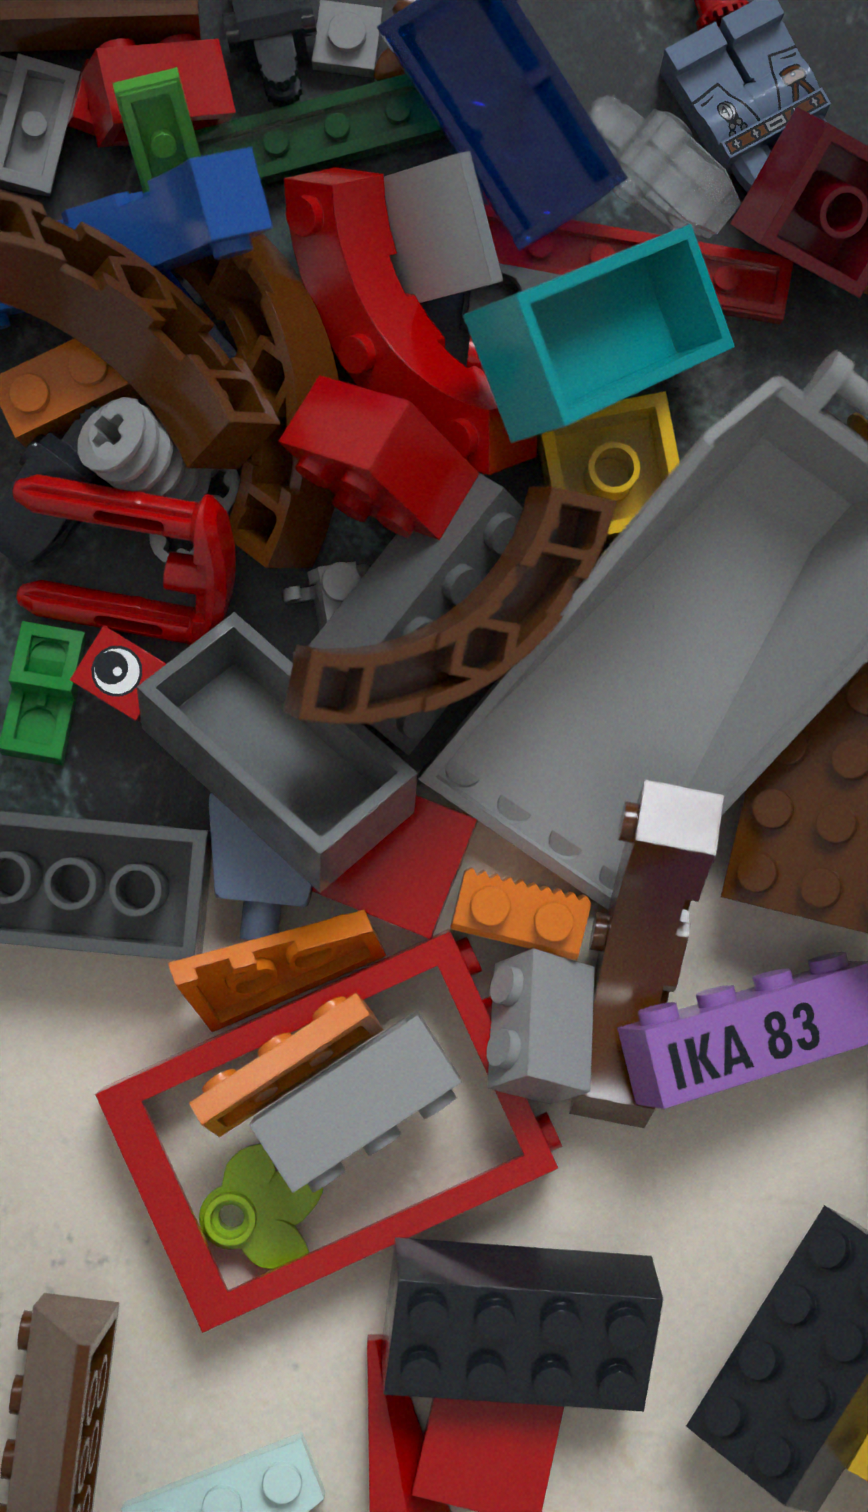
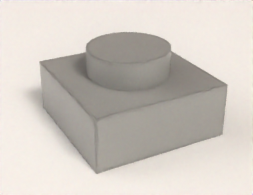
M320 0L316 27L317 35H315L312 56L313 70L374 78L382 29L383 8Z

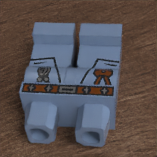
M754 0L723 17L720 27L714 22L667 47L664 50L659 72L700 140L715 159L714 164L722 178L724 179L734 174L747 193L796 107L827 122L825 116L831 105L823 88H819L811 68L801 57L782 21L784 11L778 0Z

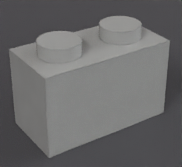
M534 948L494 963V975L490 984L492 1022L490 1039L487 1045L489 1089L546 1104L590 1093L595 967Z

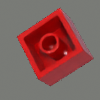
M321 375L315 381L278 441L299 460L295 466L299 474L322 488L330 489L335 494L332 504L338 510L359 522H365L368 516L374 517L392 532L409 538L413 531L440 540L480 474L410 401Z

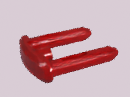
M39 474L19 479L13 485L12 494L14 500L33 513L189 540L194 545V555L174 551L169 553L164 570L163 586L166 590L196 595V607L40 579L22 584L16 594L18 604L35 616L99 628L106 626L111 630L187 643L189 646L225 619L233 596L235 582V543L228 513L213 495L205 494L199 502H191L146 494L141 491H129Z

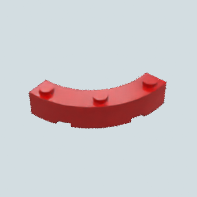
M335 167L284 178L286 220L289 225L292 246L303 285L318 309L332 349L339 358L343 368L357 386L410 401L478 472L491 475L535 458L537 454V435L511 443L485 372L477 366L467 368L445 349V337L428 317L414 294L404 292L390 259V255L397 254L389 225L385 200L384 174Z

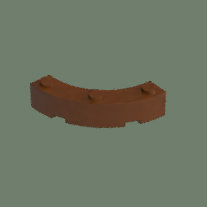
M0 191V302L23 310L54 325L84 344L112 366L138 392L162 422L177 446L187 468L238 470L278 428L280 422L265 392L242 358L229 359L223 349L211 337L209 332L215 326L211 319L181 289L156 268L111 237L80 221L75 229H72L46 217V212L41 203Z
M262 233L251 239L253 250L248 253L221 260H214V256L211 255L177 267L174 270L186 279L199 293L216 319L226 322L238 349L234 358H242L265 392L280 422L278 428L252 454L251 459H248L242 466L239 488L229 517L234 543L266 568H313L325 540L335 506L332 504V500L335 494L330 489L322 488L299 474L295 469L299 460L278 441L319 375L338 381L339 379L330 341L318 309L303 285L301 278L287 258Z
M529 487L518 524L500 559L485 579L463 601L445 615L414 632L374 645L353 648H317L296 645L283 712L300 720L333 724L381 722L382 719L402 717L420 711L428 712L441 708L473 694L498 679L528 656L563 618L560 614L572 600V595L582 580L588 579L595 567L607 538L617 501L556 487Z
M644 780L637 803L628 801L624 803L619 823L618 840L624 841L625 844L608 913L596 912L589 943V950L599 951L594 973L590 1093L573 1097L569 1114L645 1128L655 1111V1107L638 1105L635 1102L618 1027L640 1021L639 1010L667 1003L669 992H675L689 938L691 924L689 923L690 902H699L708 873L716 857L724 798L722 794Z

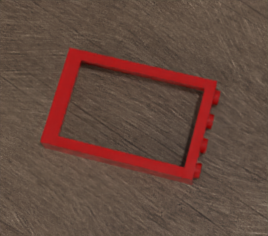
M450 929L434 935L431 939H425L113 1082L95 1094L202 1333L394 1245L395 1237L409 1238L558 1169L551 1152L563 1146L547 1111L535 1116L527 1098L495 1090L521 1147L522 1155L228 1290L143 1102L150 1097L251 1052L280 1034L292 1033L314 1021L312 1016L316 1010L337 997H346L348 999L357 993L364 1000L436 966L439 967L488 1075L487 1045L490 1039L492 1022V998L489 996L481 999L471 976L482 972V968L467 936L455 941Z

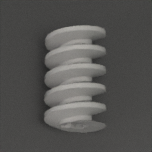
M122 397L110 401L95 411L82 427L78 438V455L83 465L97 473L99 477L109 482L114 488L141 491L146 494L191 502H199L207 494L211 482L210 469L187 468L177 446L162 422L148 408L141 405L137 399Z

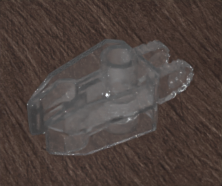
M606 94L603 98L599 96L596 102L593 101L589 110L583 113L584 116L580 119L582 124L579 128H582V135L586 136V140L590 139L592 145L610 160L602 171L608 179L607 184L609 188L624 202L632 206L639 204L671 230L691 224L695 236L698 238L709 240L714 234L717 235L741 205V202L726 169L691 137L692 132L689 127L677 116L667 111L661 112L653 109L643 118L629 105L621 104V99H616L614 95L608 97Z

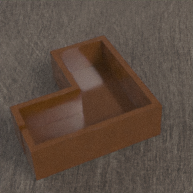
M865 662L747 788L721 892L722 898L868 933V662Z

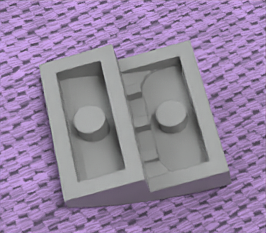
M18 54L17 60L0 56L1 189L44 196L51 195L68 127L67 122L81 71Z
M470 151L454 154L384 176L389 225L397 254L390 255V259L405 293L414 294L419 303L503 281Z

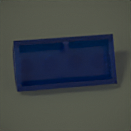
M416 0L377 26V30L455 152L458 154L470 151L480 191L519 251L541 240L601 200L628 179L516 0Z

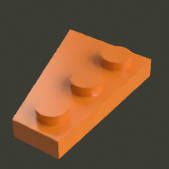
M360 910L169 962L168 966L176 987L213 1033L386 956V953L365 910Z

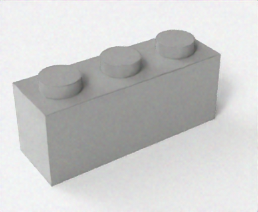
M416 1010L254 1116L249 1126L291 1191L295 1192L308 1184L312 1192H315L346 1171L341 1161L363 1147L369 1156L397 1139L401 1132L396 1125L419 1111L423 1119H426L452 1103L457 1098L452 1088L461 1083V1078L424 1019Z

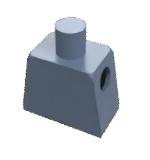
M210 793L209 813L215 897L243 901L239 938L253 940L279 933L281 905L308 906L313 886L217 797Z

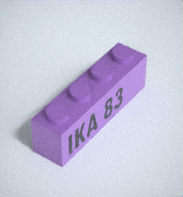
M846 952L830 953L808 960L810 970L792 975L791 969L785 968L755 975L752 977L754 987L735 992L734 985L720 986L698 992L696 994L698 1004L678 1009L676 1002H670L639 1010L640 1021L618 1027L636 1104L666 1109L868 1045V961H848Z

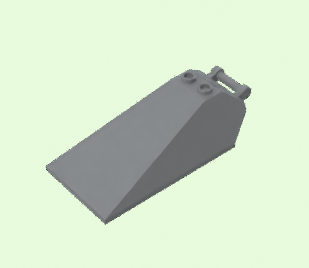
M838 350L832 352L819 366L812 380L803 391L783 376L772 377L707 430L597 560L589 578L582 580L572 595V600L560 614L563 618L528 656L498 678L421 770L418 780L607 910L625 844L624 841L618 840L622 809L625 801L637 803L644 780L724 795L722 816L868 660V441L824 408L825 404L836 393L868 417V382L852 371L854 363Z

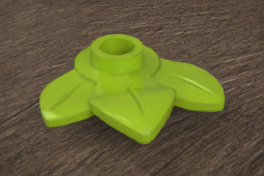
M262 1144L250 1145L238 1151L226 1164L222 1186L211 1191L203 1201L199 1213L200 1227L204 1236L215 1246L227 1250L240 1248L258 1267L275 1269L310 1253L305 1240L295 1225L302 1222L315 1208L323 1193V1188L312 1192L309 1185L306 1184L292 1192L280 1172L276 1171L275 1164ZM227 1205L238 1206L244 1215L243 1222L234 1227L226 1225L220 1216L221 1209Z

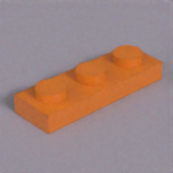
M357 993L348 999L346 997L332 999L316 1010L312 1016L313 1022L293 1035L291 1033H283L270 1039L258 1050L257 1055L259 1057L240 1070L229 1069L212 1077L203 1086V1094L189 1102L200 1124L218 1137H221L383 1030L372 1010Z

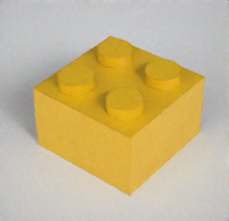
M666 391L620 400L567 426L537 435V447L545 487H556L617 501L604 544L612 543L680 462Z

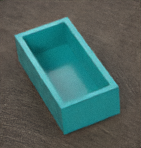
M691 224L639 243L463 315L511 443L567 426L735 347Z

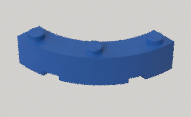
M251 147L188 159L170 171L148 180L149 192L142 194L141 191L129 194L127 191L113 194L67 209L61 213L62 220H58V222L72 229H75L80 221L96 228L127 247L160 273L211 255L214 256V260H221L248 253L253 250L251 239L273 228ZM0 302V330L11 326L8 316L25 311Z

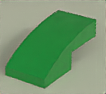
M22 621L8 679L12 689L0 737L1 755L64 766L79 686L70 681L84 656L85 632Z

